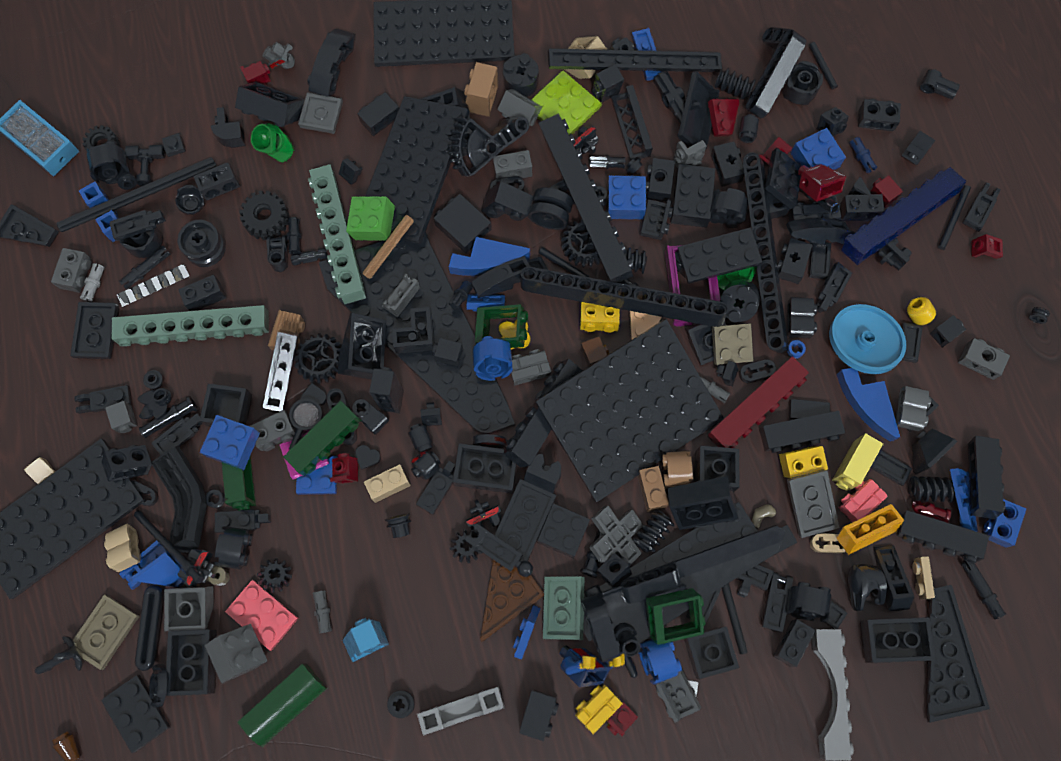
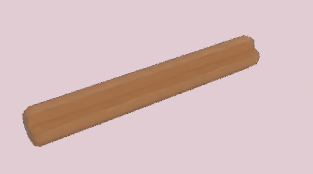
M404 216L363 271L364 276L371 279L414 222L410 216Z

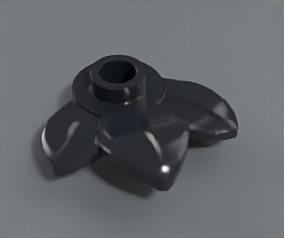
M159 388L155 391H147L138 397L137 400L145 405L139 418L149 419L154 416L156 419L162 417L167 411V404L172 399L171 392L167 389Z

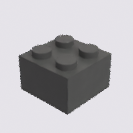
M251 624L220 635L205 645L221 684L248 673L267 662V658Z

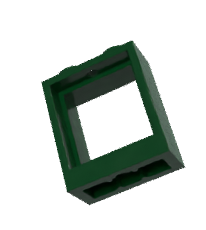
M521 304L477 308L475 344L481 342L482 338L489 336L490 319L517 317L516 337L497 339L508 341L511 348L524 347L525 340H527V330L525 327L528 322V312L524 310Z
M693 588L646 598L650 637L657 645L704 634L705 618L702 614L704 602L702 596ZM689 601L691 622L664 628L662 607Z

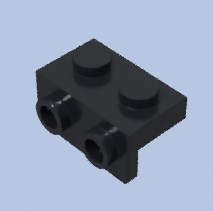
M648 200L640 236L662 240L663 235H667L670 225L666 223L667 218H671L673 207H670L671 200H667V203Z

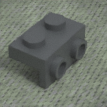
M702 140L686 148L684 143L679 141L673 159L677 168L679 164L700 166L707 147L705 142Z
M683 670L678 672V676L656 684L657 694L663 699L666 705V712L674 722H678L681 718L701 709Z

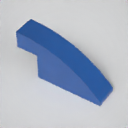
M476 237L471 257L452 253L449 271L450 274L462 276H481L487 271L513 259L523 256L527 260L530 259V248Z
M853 368L842 369L836 374L846 399L858 416L872 430L891 442L898 439L900 434L885 381L862 385L858 371Z

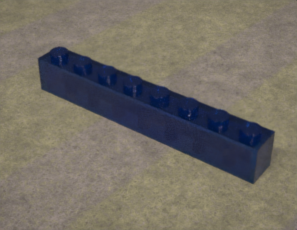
M951 167L944 172L942 170L939 171L934 179H928L921 188H915L906 198L902 197L894 207L889 206L881 216L877 215L868 225H862L857 233L854 235L852 233L844 239L845 244L841 251L856 265H859L960 193L967 181Z

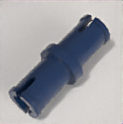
M856 137L854 139L858 145L855 144L853 139L849 144L856 153L857 161L861 162L866 173H871L869 165L873 170L877 168V165L871 158L869 149H866L862 143L861 138Z

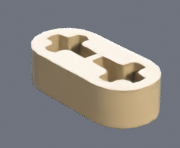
M817 534L810 540V547L815 552H846L843 547L840 549L839 545H832V542L838 541L836 538L839 534ZM820 538L822 542H828V545H823L819 548L815 541H818Z

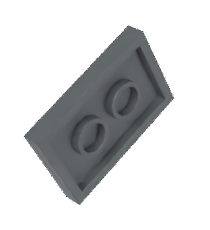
M824 469L787 479L798 534L801 538L839 528L827 470Z

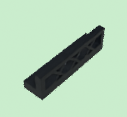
M633 85L626 86L625 93L611 96V101L631 161L634 158L638 160L639 158L650 157L653 147ZM626 99V107H620L617 101ZM624 114L632 118L629 124L622 120ZM629 129L636 132L637 136L635 139L627 136ZM636 145L641 148L642 153L633 155L631 149Z

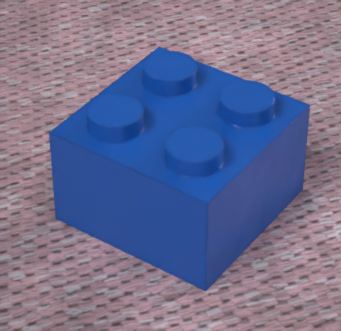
M827 128L795 143L791 151V155L796 163H799L801 167L805 165L808 168L822 164L835 170L842 165L846 158Z
M609 176L607 210L611 219H644L646 212V176Z
M216 415L200 453L208 458L244 470L260 433L252 427Z

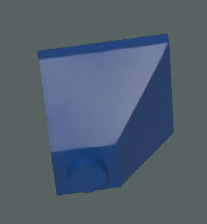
M167 552L131 577L136 582L169 587H181L185 582L178 576L181 566Z

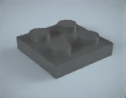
M307 93L298 123L299 127L334 134L343 104L342 99Z

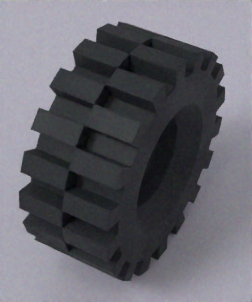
M259 191V195H256L255 192L252 193L253 197L251 199L247 197L245 199L247 203L242 202L241 207L243 210L240 209L239 211L243 226L256 239L261 237L262 240H266L267 236L274 238L276 234L279 237L281 230L285 232V225H288V218H290L283 200L275 193L272 195L270 191H266V194L263 191ZM267 209L271 211L268 219H258L257 216L262 210Z

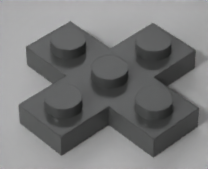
M604 506L591 518L602 533L589 547L600 563H605L616 553L620 558L623 556L632 564L642 554L631 539L643 526L633 510H628L617 519L610 507Z

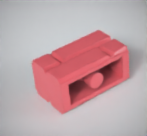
M872 479L863 481L861 485L855 487L856 491L852 495L848 493L840 500L843 504L838 508L852 523L868 516L888 497Z

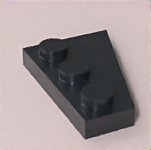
M13 204L9 206L0 221V238L50 247L59 232Z

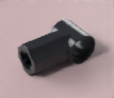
M930 69L926 72L920 85V89L924 93L932 94L935 92L951 100L955 97L960 87V84L943 78L942 73L935 69Z

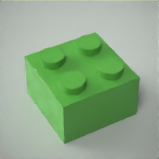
M352 197L346 232L355 240L386 241L391 235L395 205L387 197Z

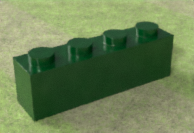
M340 401L283 457L299 474L303 476L309 475L316 469V465L321 460H325L330 455V451L335 446L337 447L344 442V437L349 432L352 433L358 428V423L361 420L346 404Z

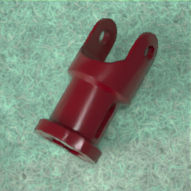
M914 501L912 503V508L917 514L947 523L950 520V509L944 510L935 507L930 502Z

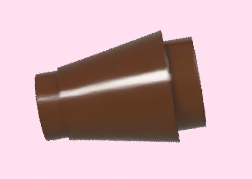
M67 731L52 740L53 748L65 761H76L80 758L73 734L70 735Z

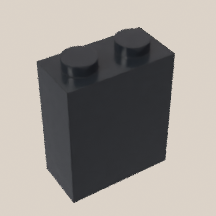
M461 194L456 198H451L447 206L443 210L437 211L434 216L435 226L465 254L473 248L476 237L483 238L492 230L491 222Z

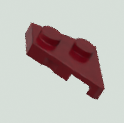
M712 99L708 101L714 137L730 136L733 134L739 99Z

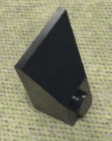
M933 428L927 432L921 431L915 437L917 441L912 445L913 472L917 475L931 468L957 441Z

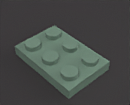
M545 577L543 639L583 640L584 611L580 600L584 599V577Z

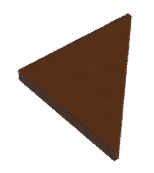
M493 560L480 637L481 642L485 641L544 596L543 591L531 575L523 577L518 573L516 567L509 571Z

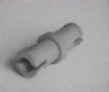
M96 263L92 264L90 274L84 281L85 287L80 296L82 300L87 301L88 299V302L93 301L96 289L100 287L101 283L99 281L105 269L102 265L97 267Z

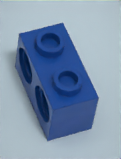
M1003 499L1006 505L1005 510L1008 512V518L1003 513L996 519L989 518V521L984 525L983 531L985 535H989V541L1003 547L1015 546L1026 508ZM998 527L1002 530V536L997 532Z

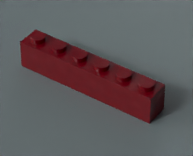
M792 356L707 436L717 447L735 448L739 444L737 440L741 436L746 438L753 431L751 427L755 423L760 425L766 419L764 415L768 411L774 412L780 406L778 402L782 398L784 400L788 399L794 393L792 389L795 386L799 388L807 381L805 377L809 372Z

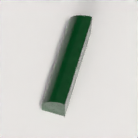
M301 664L237 723L257 745L264 747L318 698L327 687L307 664Z

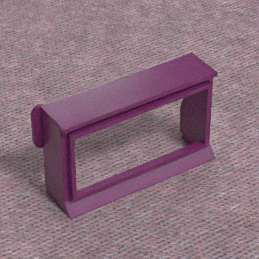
M667 245L665 260L669 292L680 294L675 253L678 251L677 248L679 246ZM717 277L709 278L710 300L720 301ZM673 319V324L676 327L693 325L692 322Z

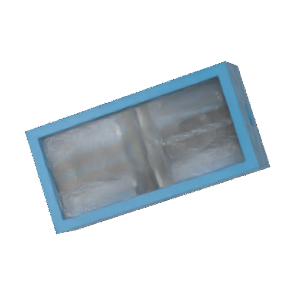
M21 100L0 118V132L53 177L79 152L71 141Z

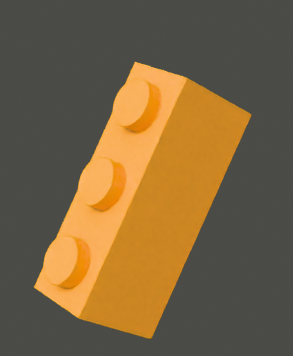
M890 504L843 527L836 539L849 555L896 532L904 519L894 506Z

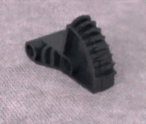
M458 117V122L453 124L455 129L450 131L453 136L448 138L452 142L447 145L451 148V151L447 154L452 155V159L449 161L455 164L452 168L458 169L462 176H473L499 152L528 131V120L525 117L503 119L492 132L488 133L474 120ZM466 126L472 130L467 141V154L473 165L469 170L463 161L461 153V140Z

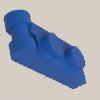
M156 540L140 554V563L121 571L119 575L129 582L128 586L133 590L141 584V582L131 579L134 576L132 574L133 571L139 572L167 551Z

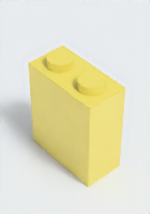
M866 433L856 439L832 481L836 482V485L843 490H851L861 485L883 443Z

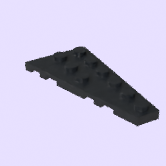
M952 585L934 588L935 598L929 599V618L935 660L928 661L927 722H935L990 709Z

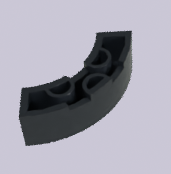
M337 28L328 32L317 54L312 73L308 77V91L326 97L335 93L340 74L338 67L341 61L345 62L349 54L353 52L354 33Z

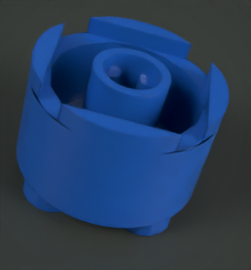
M486 336L474 346L472 351L473 367L477 377L483 380L494 381L495 377L501 376V379L511 374L513 370L512 355L508 341Z
M652 639L640 643V648H642V652H639L640 661L646 675L650 674L653 678L649 680L653 685L676 677L678 672L682 671L681 664L678 659H675L673 653L675 650L673 642L657 645Z

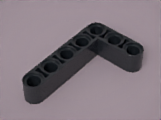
M770 27L762 36V41L773 48L775 52L746 104V110L760 119L769 113L806 45V39L793 29Z

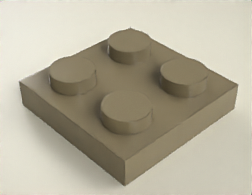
M751 323L720 327L712 326L715 365L727 364L728 361L736 363L753 362Z

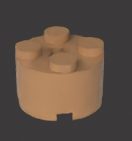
M690 451L666 452V455H663V470H667V474H664L665 489L692 483L693 471Z

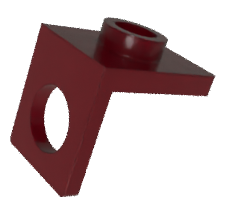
M778 137L766 153L760 154L759 157L769 164L774 149L778 147L788 155L793 147Z

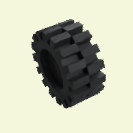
M100 125V128L94 126L95 130L90 128V133L86 132L84 134L87 138L83 137L85 143L82 144L86 151L89 147H95L101 139H107V142H115L120 147L118 137L107 126L106 128L103 125Z

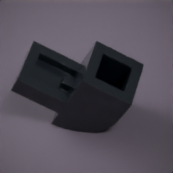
M224 107L216 108V125H211V129L217 140L222 145L230 148L246 146L245 133L239 121L229 123V116Z
M919 131L902 156L918 165L936 140Z

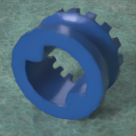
M799 340L792 341L787 348V354L790 358L793 356L798 359L806 351L804 343ZM792 346H799L801 351L794 353Z

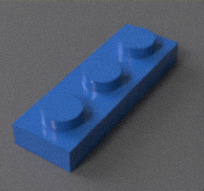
M649 28L632 32L636 51H656ZM663 71L643 72L646 81L653 80Z

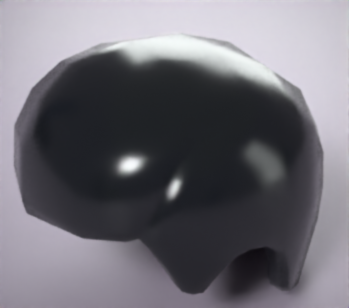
M185 185L177 190L175 203L177 208L184 214L194 215L202 210L204 197L194 185Z

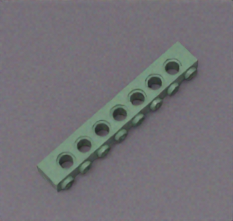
M331 164L309 170L311 177L308 178L311 189L314 188L312 197L314 203L318 204V208L315 209L318 219L322 220L319 226L322 234L326 236L323 242L326 250L330 252L327 258L330 266L334 268L331 274L333 281L338 284V287H335L338 299L342 298L344 304L365 299L366 294L351 236L346 232L347 220Z
M264 305L112 317V340L119 344V346L124 347L135 343L148 345L150 342L168 343L172 340L186 342L188 339L206 340L209 337L223 339L226 336L244 337L246 334L261 336L263 333H269V311ZM251 319L249 325H244L247 320ZM232 321L229 327H225L227 322ZM213 322V326L211 328H207V325ZM191 324H194V327L191 330H188V327ZM175 325V329L169 332L170 328ZM156 327V330L150 333L152 328ZM134 329H137V332L135 334H132V331Z

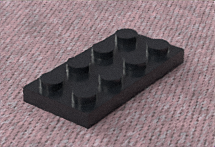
M751 228L677 248L688 284L762 264Z

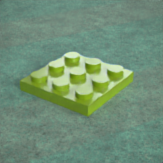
M564 71L558 74L532 99V101L542 106L537 118L543 121L559 113L561 120L565 118L568 124V135L573 134L602 104Z

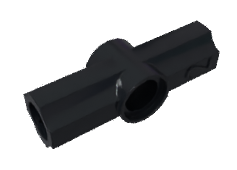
M663 71L654 78V82L662 94L664 105L672 110L678 122L681 123L686 102L685 94L680 86L677 87L669 73Z

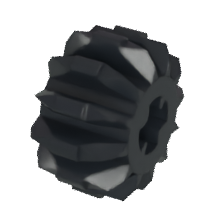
M463 529L464 536L456 532L455 534L459 539H451V542L456 545L451 546L450 550H457L452 556L456 558L460 555V563L466 557L467 563L470 564L471 556L477 561L478 557L475 553L482 554L483 552L473 545L472 548L469 547V551H465L462 545H465L464 542H466L465 538L467 536L476 539L479 535L473 538L474 530H471L470 534L467 535V530Z
M278 558L274 559V564H271V561L268 559L266 560L268 567L260 565V569L263 572H257V577L262 578L258 581V584H265L263 587L264 591L271 587V593H274L277 587L282 592V585L288 587L289 582L287 580L292 579V575L288 574L291 571V567L284 568L286 561H282L279 565ZM278 572L279 578L271 579L270 573L275 574Z

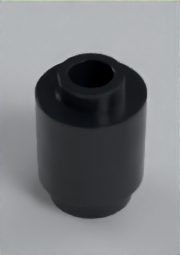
M748 114L741 118L739 137L744 143H752L757 138L759 119L755 115Z
M419 423L410 427L411 431L408 432V435L419 454L433 448V440L426 425L421 426Z

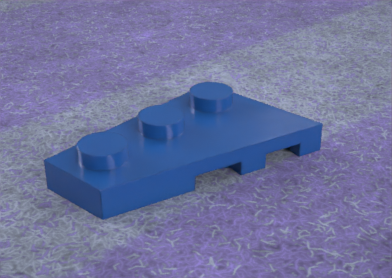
M959 468L950 469L960 512V526L978 532L976 516H971L969 472Z

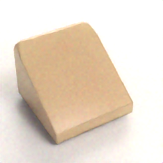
M41 457L24 469L37 484H40L55 473V470L48 461Z

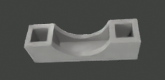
M498 686L417 715L422 733L426 735L459 722L502 709L505 705Z

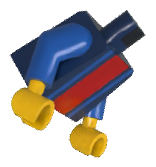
M566 645L560 650V656L564 658L560 665L561 669L579 687L603 685L612 667H619L625 664L624 654L614 658L613 661L609 660L602 663L599 657L585 648L571 649Z

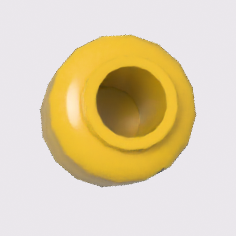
M926 297L915 298L907 306L908 315L913 323L917 325H926L936 316L934 306Z

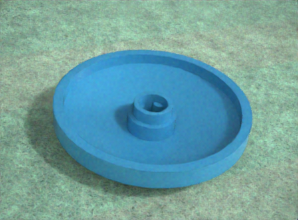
M865 304L848 306L841 310L831 323L829 337L835 353L844 363L857 371L868 374L885 373L895 368L905 355L906 338L902 328L891 315L877 307Z

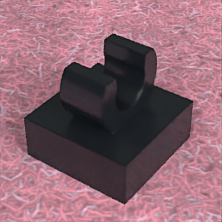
M346 158L342 160L339 175L352 185L356 183L363 168H358L355 161H350Z
M728 361L726 367L718 365L716 373H718V377L723 379L725 385L733 387L739 369L736 362Z
M434 402L426 403L427 409H421L422 424L426 426L442 425L440 408H435Z

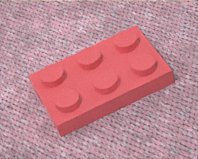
M255 580L250 581L225 611L242 627L251 624L258 641L270 651L275 648L299 619L269 592L264 591L263 587Z

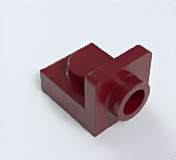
M985 234L971 241L972 257L987 255L995 259L1003 257L1002 239Z
M624 702L607 720L609 724L606 727L615 736L618 733L623 736L624 732L638 718Z

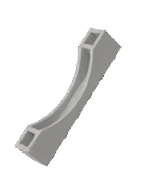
M816 629L812 637V651L826 669L832 691V706L829 719L819 735L820 759L825 761H851V755H853V744L849 739L852 726L851 721L848 720L847 713L850 710V702L846 698L848 679L844 674L847 661L845 655H843L842 648L845 645V638L841 634V629Z

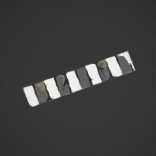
M182 264L117 294L123 307L189 277L185 265Z

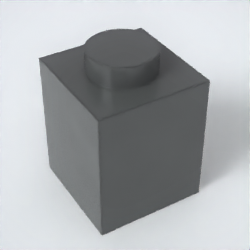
M122 401L106 407L113 430L119 433H127L133 427L138 426L132 406L129 403Z

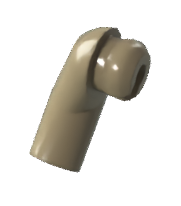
M769 504L755 509L751 521L756 529H759L763 518L774 517L776 510Z

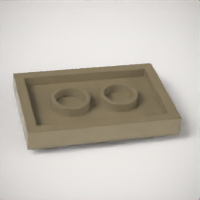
M104 595L73 639L76 650L84 660L98 669L104 670L139 618V615L110 596Z

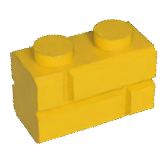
M597 685L590 693L592 697L587 702L583 700L575 708L578 711L575 715L592 734L623 704L606 685L602 687Z

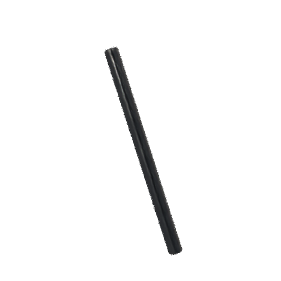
M210 157L57 222V227L61 232L68 231L96 219L111 210H117L190 179L197 174L215 168L216 163Z

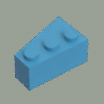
M366 618L356 622V627L350 629L343 639L352 662L389 645L380 622Z

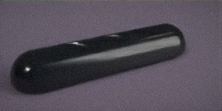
M155 585L148 587L143 595L135 655V665L141 671L151 669L156 660L164 594L163 590Z

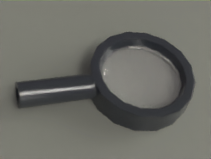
M305 398L298 400L291 407L289 418L296 428V432L288 450H291L301 440L304 432H309L323 418L322 408L316 401Z

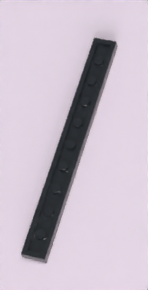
M548 49L547 52L549 69L605 70L615 64L619 70L720 72L722 69L721 52Z

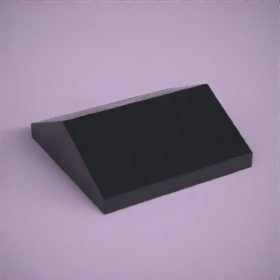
M700 324L688 329L690 345L699 364L704 365L713 361L712 326Z

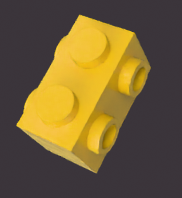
M581 302L580 330L587 332L597 330L608 333L618 331L620 309Z
M812 446L779 454L783 475L787 478L828 469L823 446Z

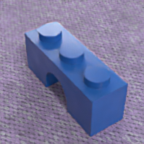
M96 182L79 190L89 208L109 201L104 190ZM111 210L95 219L104 235L112 242L116 240L113 238L109 222L120 218L116 210Z

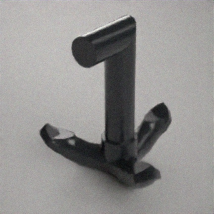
M63 636L62 639L67 644L68 649L55 654L52 659L36 667L35 673L42 674L50 671L54 666L71 658L75 661L77 671H81L82 657L76 650L75 642L70 637Z

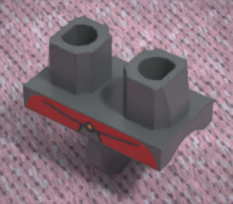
M276 42L272 47H266L263 53V57L270 61L268 66L272 69L279 65L285 69H290L295 63L293 56L288 53V51L292 50V46L289 44L282 46Z

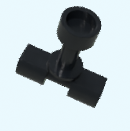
M139 145L125 147V155L128 160H138L141 163L140 174L136 175L137 185L144 186L151 183L152 177L148 175V165L153 162V159H165L166 152L163 145H149L147 149H141Z

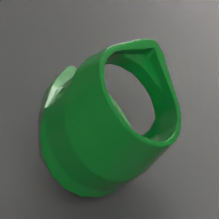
M264 123L257 125L253 129L251 143L257 151L266 153L283 163L291 158L294 148L288 136L278 126Z

